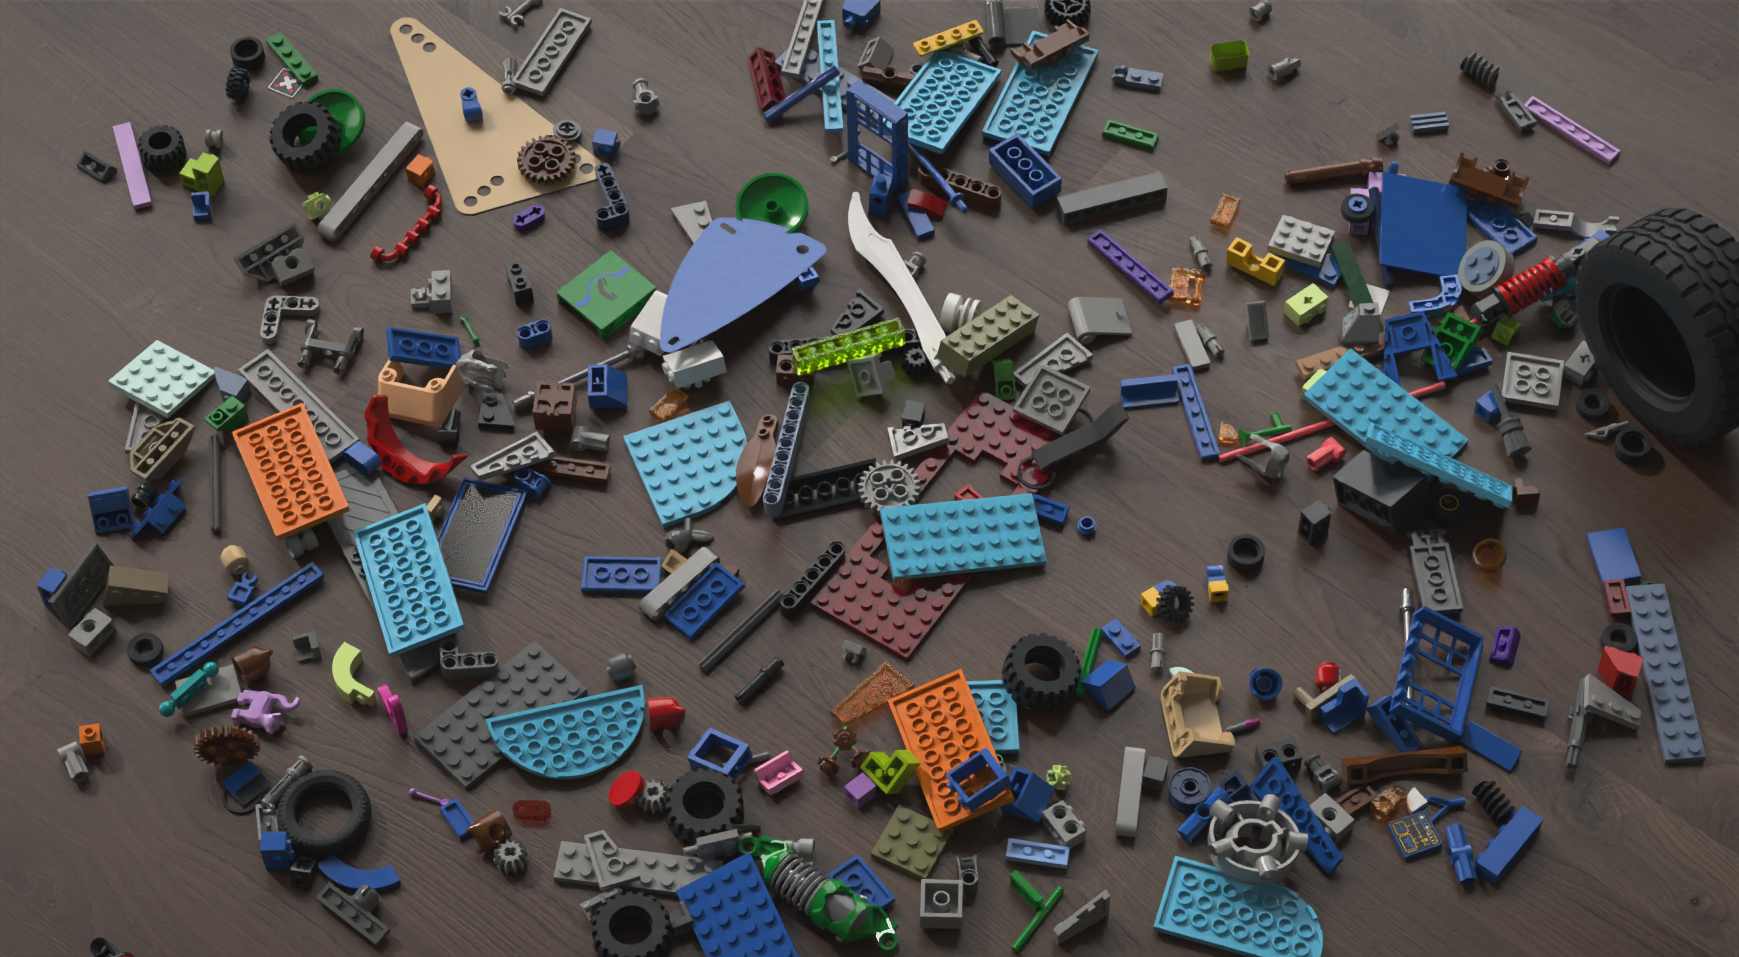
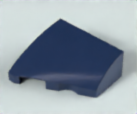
M1237 770L1220 782L1221 788L1232 798L1228 804L1238 801L1260 802L1244 777Z

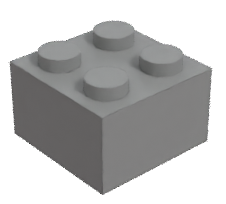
M921 879L920 928L962 929L963 880Z

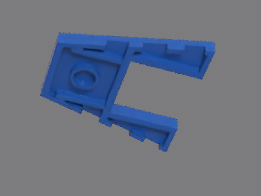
M1423 311L1386 319L1383 374L1400 386L1394 356L1431 348L1439 382L1458 378Z

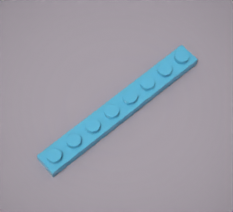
M834 20L817 21L821 74L832 66L838 68ZM838 75L822 86L825 134L843 133Z

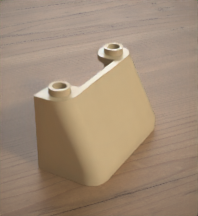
M1178 671L1163 687L1161 703L1172 754L1175 757L1186 758L1225 753L1235 747V739L1232 733H1222L1216 701L1223 694L1220 677Z

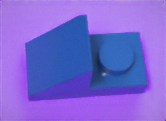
M810 266L795 278L798 290L803 291L815 287L816 284L820 283V279L813 267Z

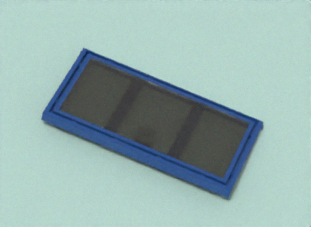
M465 477L462 479L437 538L452 587L488 594L528 497L527 490Z

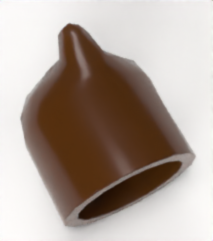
M251 646L246 653L231 657L236 672L246 685L269 672L271 666L270 656L273 654V651L271 649L264 650L257 646Z
M493 809L477 819L466 830L468 834H473L478 844L476 850L478 854L497 847L499 843L502 844L506 839L508 840L513 836L508 823L497 809Z

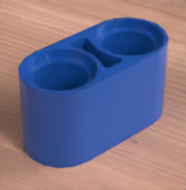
M541 319L519 327L517 330L519 347L529 350L550 342L553 337L550 322Z
M359 441L343 453L345 461L365 476L370 475L382 464L379 455Z

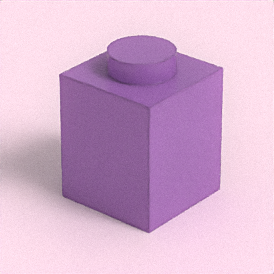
M861 773L844 786L845 797L859 809L876 796L877 785L870 777Z

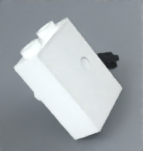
M699 339L693 342L689 348L663 356V371L665 375H668L670 383L673 382L677 388L683 386L684 388H690L692 383H695V387L700 388L703 385L702 380L709 382L711 377L727 372L724 357L713 340L704 343L703 340Z

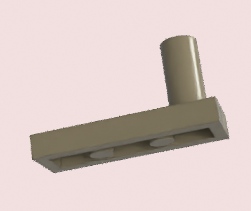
M1350 674L1315 699L1302 687H1298L1293 692V696L1306 707V718L1312 722L1319 717L1320 707L1337 698L1338 687L1355 677Z

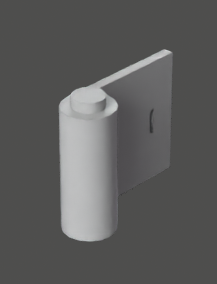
M1075 297L1067 304L1076 336L1080 343L1089 344L1097 335H1132L1122 298Z

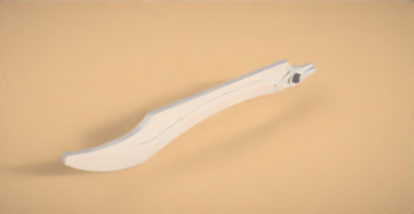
M854 192L849 206L848 225L856 251L865 257L895 290L915 325L922 348L935 372L941 374L946 384H952V381H955L956 378L951 369L936 357L940 341L946 337L944 331L893 242L879 235L874 230L864 213L859 193Z

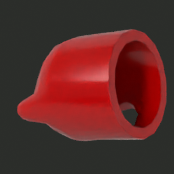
M671 697L648 698L650 731L657 730L660 727H668L670 729L677 727L681 717L685 716L686 710L681 708L678 701Z

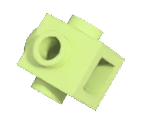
M315 192L308 196L309 200L301 203L310 220L317 217L322 219L332 209V201L324 193L318 194V192Z

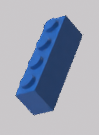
M1524 806L1518 811L1514 810L1509 817V823L1507 825L1503 824L1500 827L1496 839L1492 838L1486 845L1487 850L1484 853L1480 852L1474 860V863H1476L1475 873L1495 886L1541 829L1543 818Z

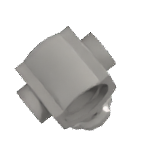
M636 79L632 84L633 89L636 90V100H633L634 109L639 112V115H650L657 111L656 106H660L658 96H654L653 91L648 89V81L646 79Z

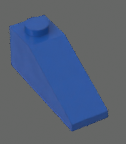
M1391 694L1379 698L1367 707L1366 710L1376 726L1401 752L1416 751L1423 746L1408 721L1389 712L1392 702Z

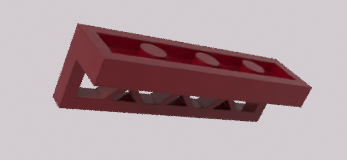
M757 47L747 59L760 110L767 112L773 105L776 106L786 98L778 66L774 62L776 60L775 54Z

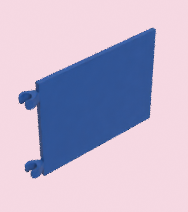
M1392 161L1391 166L1388 167V172L1382 173L1379 265L1438 277L1458 274L1460 262L1466 254L1467 194H1464L1466 190L1449 184L1398 175L1399 163Z

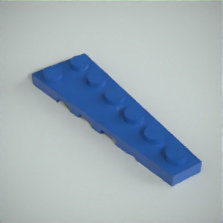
M1273 757L1250 787L1261 800L1267 794L1275 795L1280 799L1281 805L1279 809L1293 820L1299 833L1308 834L1307 851L1328 874L1333 873L1344 860L1343 856L1281 761L1277 757Z

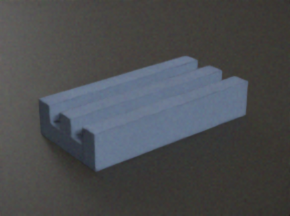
M1446 112L1410 115L1413 134L1449 129Z

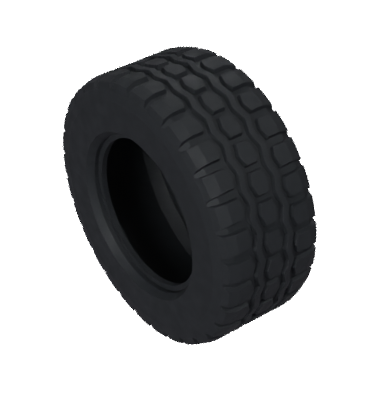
M1667 208L1656 210L1595 244L1583 257L1578 267L1577 280L1575 281V295L1577 297L1575 301L1577 313L1580 316V326L1585 335L1587 346L1611 389L1617 393L1622 403L1642 423H1645L1647 427L1657 434H1661L1664 438L1682 445L1694 446L1714 442L1738 428L1739 242H1736L1727 230L1719 227L1712 219L1706 216L1703 217L1702 214L1696 211L1686 210L1685 208Z

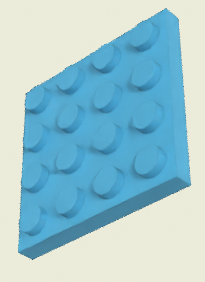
M1002 680L967 681L996 754L1019 753L1016 702L1011 698L1012 694H1008L1005 690L1006 685L1003 684Z

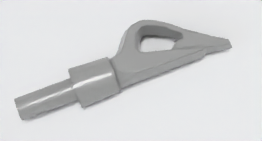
M1629 422L1613 423L1585 433V436L1605 440L1609 433L1628 426Z

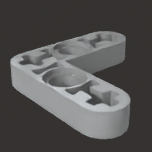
M300 296L269 297L265 303L260 329L262 341L265 344H272L277 341L282 315L313 316L318 314L320 311L318 299ZM277 303L275 305V311H273L272 306H274V304ZM291 303L298 304L295 308L288 307ZM270 317L277 318L275 322L270 323L267 321Z

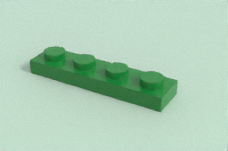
M281 32L266 39L269 48L303 87L318 79L317 73Z

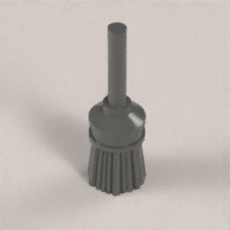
M1497 383L1491 384L1490 388L1502 415L1500 418L1502 422L1497 428L1500 430V435L1504 440L1507 456L1510 458L1522 456L1532 450V447L1522 431L1524 427L1520 423L1521 420L1519 417H1513L1512 414H1509Z

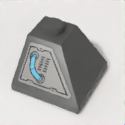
M1360 303L1341 318V345L1379 344V303Z

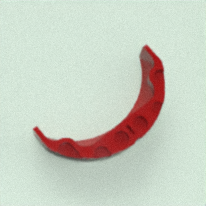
M372 396L364 414L368 432L367 442L369 447H372L373 451L381 458L382 464L380 466L386 472H390L394 478L406 483H432L448 475L468 457L465 454L453 455L448 463H432L416 457L403 446L394 432L389 416L388 396Z

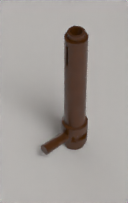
M1375 156L1370 157V159L1361 158L1353 162L1289 170L1288 173H1285L1286 184L1294 185L1357 175L1361 177L1368 176L1369 172H1383L1382 158Z

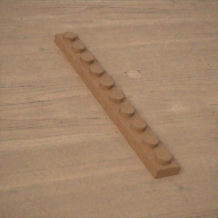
M1462 306L1453 308L1441 316L1427 317L1434 332L1437 326H1441L1448 312L1467 321H1470V318ZM1385 331L1379 333V344L1342 345L1297 360L1295 366L1301 377L1306 379L1312 377L1319 369L1328 371L1350 348L1364 359L1384 353Z

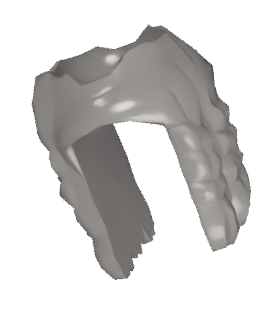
M473 349L462 355L456 363L465 386L470 385L486 393L493 392L494 388L492 386L503 389L501 379L506 377V372L503 370L508 369L507 362L490 358L482 352Z

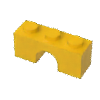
M1237 237L1227 249L1226 257L1227 264L1273 286L1276 285L1284 272V259L1268 253L1264 259L1259 258L1253 253L1252 244Z

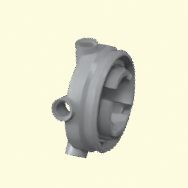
M1267 794L1262 802L1238 801L1228 805L1218 799L1212 805L1209 814L1213 819L1208 832L1207 851L1215 866L1229 878L1249 885H1265L1276 882L1291 871L1299 851L1306 852L1308 834L1299 833L1293 820L1279 809L1281 801L1277 796ZM1253 825L1262 827L1260 840L1266 843L1268 847L1252 849L1247 846L1238 848L1234 842L1238 838L1250 837ZM1229 828L1224 839L1215 842L1214 836L1216 833L1221 835ZM1283 838L1286 842L1284 861L1286 862L1280 864L1279 860L1282 852L1281 841ZM1250 862L1253 868L1243 866V863Z

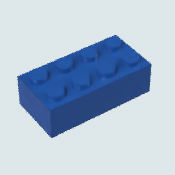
M1018 133L989 149V164L1032 209L1061 192L1062 178Z

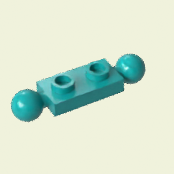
M208 662L204 665L203 672L200 669L170 695L171 701L161 703L159 707L160 714L164 717H170L175 713V707L181 709L184 705H187L198 692L205 689L208 684L207 678H213L218 675V665L214 662Z

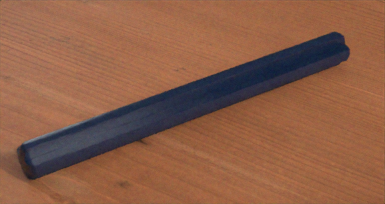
M1374 186L1368 192L1369 198L1374 205L1372 216L1380 260L1381 196L1379 188ZM1381 266L1383 285L1391 287L1395 283L1393 270L1390 267Z

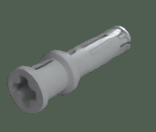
M300 755L298 761L286 770V775L261 800L262 804L267 809L270 808V803L275 805L294 781L301 778L308 770H312L313 765L310 761Z

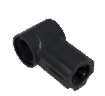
M455 408L450 410L442 426L438 428V444L458 445L461 412Z

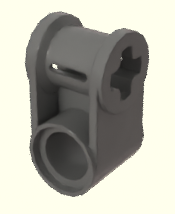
M977 855L964 858L956 856L958 878L963 880V894L973 895L978 890Z

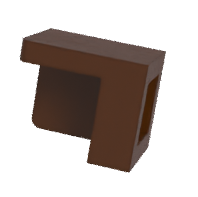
M1522 478L1514 479L1512 493L1515 505L1538 504L1541 494L1540 490H1536L1535 486H1524Z

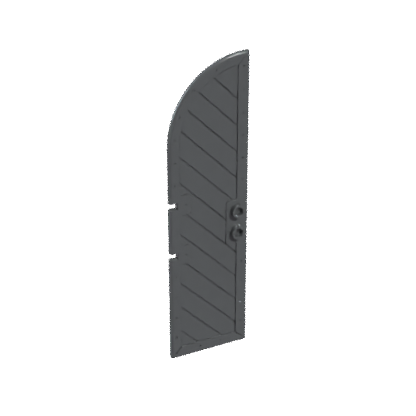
M350 467L334 474L351 511L327 520L326 523L378 618L353 531L399 514V511L376 469L370 475L365 476L355 468ZM439 639L397 655L411 681L423 676L440 662Z

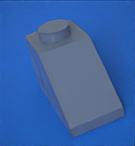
M214 367V374L223 401L225 402L233 396L242 403L250 392L248 379Z

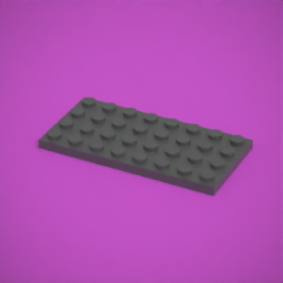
M533 641L499 668L497 672L490 675L414 736V740L467 791L507 758L494 743L488 731L486 719L580 699L588 691L542 646Z

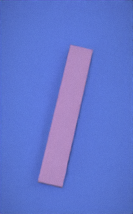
M1534 96L1524 104L1536 120L1606 164L1610 165L1620 155L1621 151Z
M131 123L113 126L134 210L151 206L152 202Z

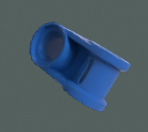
M466 87L461 90L460 96L465 122L483 119L475 89Z
M527 466L514 471L516 487L527 490L528 494L535 499H541L542 493L552 484L545 475L539 474Z

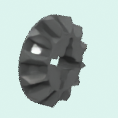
M561 120L553 126V133L556 138L561 137L562 141L571 140L574 142L576 138H580L581 126L573 120Z

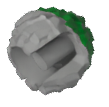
M1567 298L1557 301L1551 312V320L1557 328H1570L1576 325L1580 317L1577 313L1576 305Z

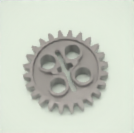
M883 460V465L876 462L875 468L869 466V472L863 471L864 477H860L858 493L861 503L865 502V508L870 507L872 513L878 510L879 516L881 508L915 505V500H919L921 488L918 474H914L913 468L908 470V464L902 467L901 461L894 464V461L891 460L890 464H887Z

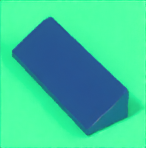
M1471 720L1464 728L1461 738L1458 739L1459 743L1508 772L1513 769L1521 757L1522 751Z

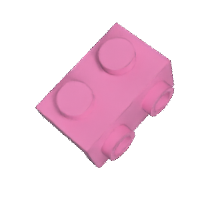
M789 751L783 752L754 770L759 785L769 795L778 793L781 789L805 776L803 769L793 761Z

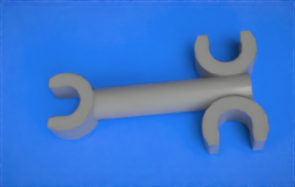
M527 0L513 12L510 7L506 6V13L499 11V17L501 20H507L514 29H517L518 25L516 22L524 23V18L521 14L532 5L541 4L543 0Z

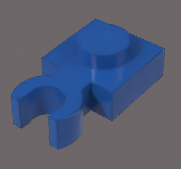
M244 572L242 582L236 581L227 596L228 601L246 606L255 592L253 586L258 582L257 575H254L251 580H247L249 577L248 572Z

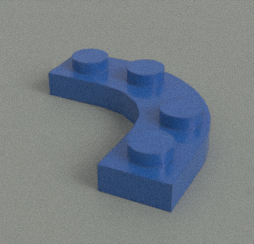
M1458 274L1439 276V283L1442 289L1440 295L1426 300L1409 301L1410 314L1423 311L1426 316H1441L1454 308L1460 302L1462 296V287Z

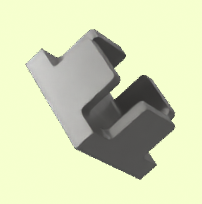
M881 352L847 361L856 397L882 394L890 389V385H886V382L895 379L891 361L880 363L879 357L882 356Z

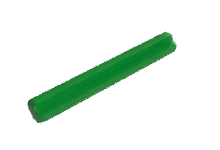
M1094 628L1091 632L1081 667V677L1074 693L1076 697L1083 698L1085 696L1086 689L1080 683L1092 673L1103 632L1101 629Z

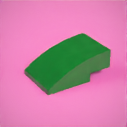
M1449 312L1441 326H1437L1434 333L1455 372L1468 358L1484 331L1480 326ZM1425 349L1420 359L1435 366L1432 349Z

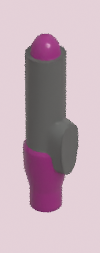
M1259 718L1240 720L1236 725L1225 728L1223 733L1231 732L1234 734L1259 725L1260 720Z

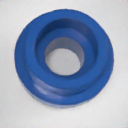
M1089 516L1082 517L1077 524L1078 531L1084 535L1093 534L1097 528L1095 520Z

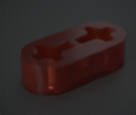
M518 800L512 807L514 817L520 821H546L552 815L550 804L543 800ZM521 808H525L523 813H519ZM541 808H545L543 814L539 813V811H541Z

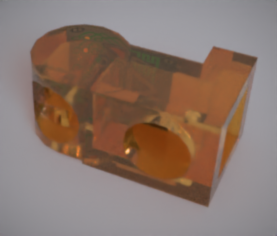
M1393 784L1371 801L1368 813L1382 824L1395 809L1404 803L1407 794Z

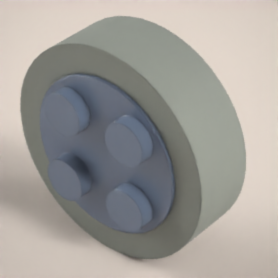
M1485 240L1475 244L1466 252L1460 262L1458 276L1461 285L1480 298L1492 295V287L1503 284L1505 281L1509 282V279L1512 278L1515 269L1514 257L1509 250L1495 241Z

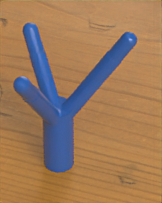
M1430 795L1429 798H1425L1428 802L1444 804V807L1431 819L1432 824L1450 807L1466 805L1464 797L1446 800Z

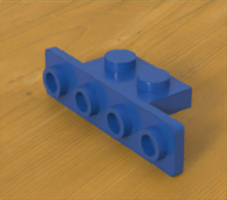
M179 478L177 481L172 480L166 487L168 492L165 495L161 493L154 501L156 506L153 509L149 507L142 515L144 517L141 523L137 521L130 529L132 533L129 536L131 539L146 523L162 535L183 511L186 505L172 494L183 481L182 478Z

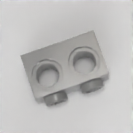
M1063 800L1042 812L1043 824L1060 846L1070 847L1071 849L1085 840L1087 831L1085 824L1081 820L1078 821L1070 805L1067 806ZM1057 816H1062V817H1064V818L1058 819V818H1056V817H1057ZM1068 831H1073V832H1075V833H1074V834H1069V833H1067V832H1068Z

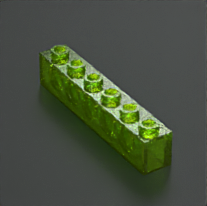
M899 317L793 347L792 362L797 374L802 375L868 354L905 345V331Z

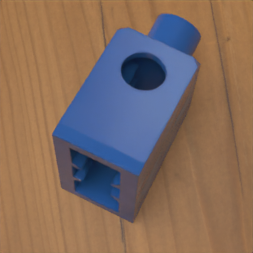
M845 0L842 7V19L845 21L844 26L847 29H853L855 25L862 28L866 27L880 13V0Z
M876 174L874 176L869 192L868 215L887 217L894 194L892 177L885 176L884 174ZM879 198L882 200L881 203H877V200H879Z

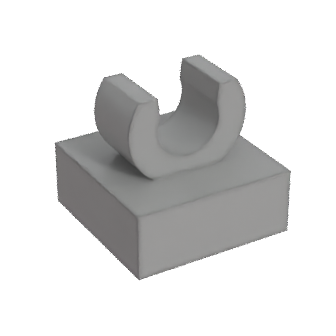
M1395 123L1377 133L1376 136L1378 140L1385 138V143L1389 146L1392 144L1391 137L1394 138L1395 142L1400 139L1399 134L1395 132L1400 127L1398 123Z
M429 288L411 289L412 309L430 307L428 298Z
M844 640L842 645L843 648L847 649L843 653V658L847 659L848 655L852 653L854 656L852 659L853 663H857L859 655H865L867 648L848 640Z

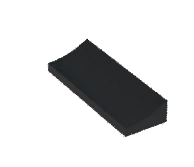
M876 458L791 477L782 512L779 516L772 517L773 522L860 502L861 498L858 493L860 477H864L863 471L869 472V466L876 467Z

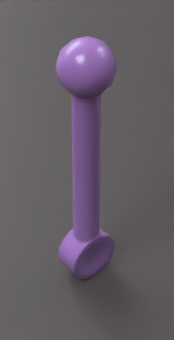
M414 788L409 790L411 796L416 795L439 803L441 806L448 803L447 799L440 800L417 792Z

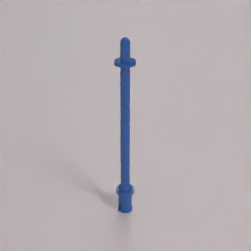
M908 143L911 151L949 195L950 205L952 207L958 206L963 213H967L968 207L964 203V195L962 193L956 194L917 145Z

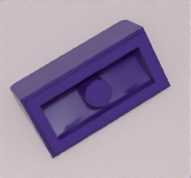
M1516 626L1497 627L1489 658L1491 662L1507 666L1514 665L1521 637Z

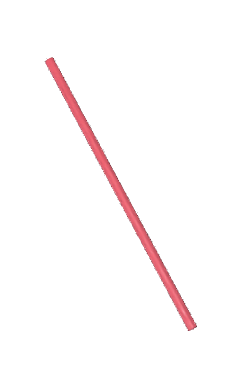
M1440 382L1410 392L1409 394L1414 398H1419L1443 390L1446 386L1444 382ZM1328 419L1268 440L1280 444L1336 424ZM1256 443L1219 455L1218 459L1220 463L1237 458V454L1244 456L1268 447L1261 443Z

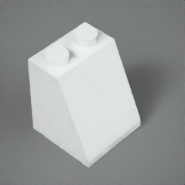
M656 290L631 325L629 341L661 356L665 352L660 348L661 322L668 295ZM673 337L667 343L673 345L679 337Z

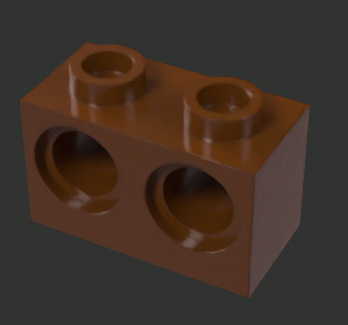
M778 354L776 368L777 384L794 385L798 382H804L808 386H814L816 357Z

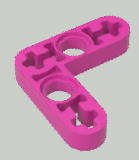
M387 684L378 687L379 697L398 735L407 732L408 727L404 710L397 694L392 696Z

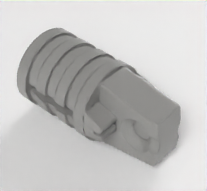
M1286 58L1268 66L1270 77L1273 80H1277L1293 73L1294 69L1301 66L1300 59L1294 58L1290 60V58Z

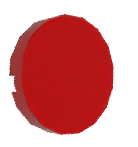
M627 771L622 774L610 789L609 800L611 804L619 809L632 805L635 802L636 796L642 794L644 778L636 771Z

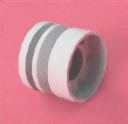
M949 293L940 316L939 324L942 330L953 333L957 326L959 329L981 315V301L975 300L973 302L972 298H968L963 305V297L961 295Z

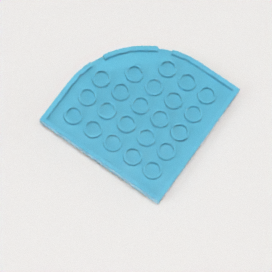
M730 400L623 436L625 445L663 528L683 522L685 518H694L717 508L723 500L731 497L737 490L736 468L739 457L747 445V439Z

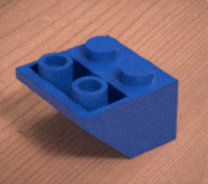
M607 364L588 365L589 408H626L627 374Z
M128 486L89 493L88 499L95 534L131 528L134 525L132 502Z
M1015 766L1009 777L1012 784L1010 789L1015 801L1001 806V811L1039 824L1042 812L1046 810L1055 788L1035 773Z

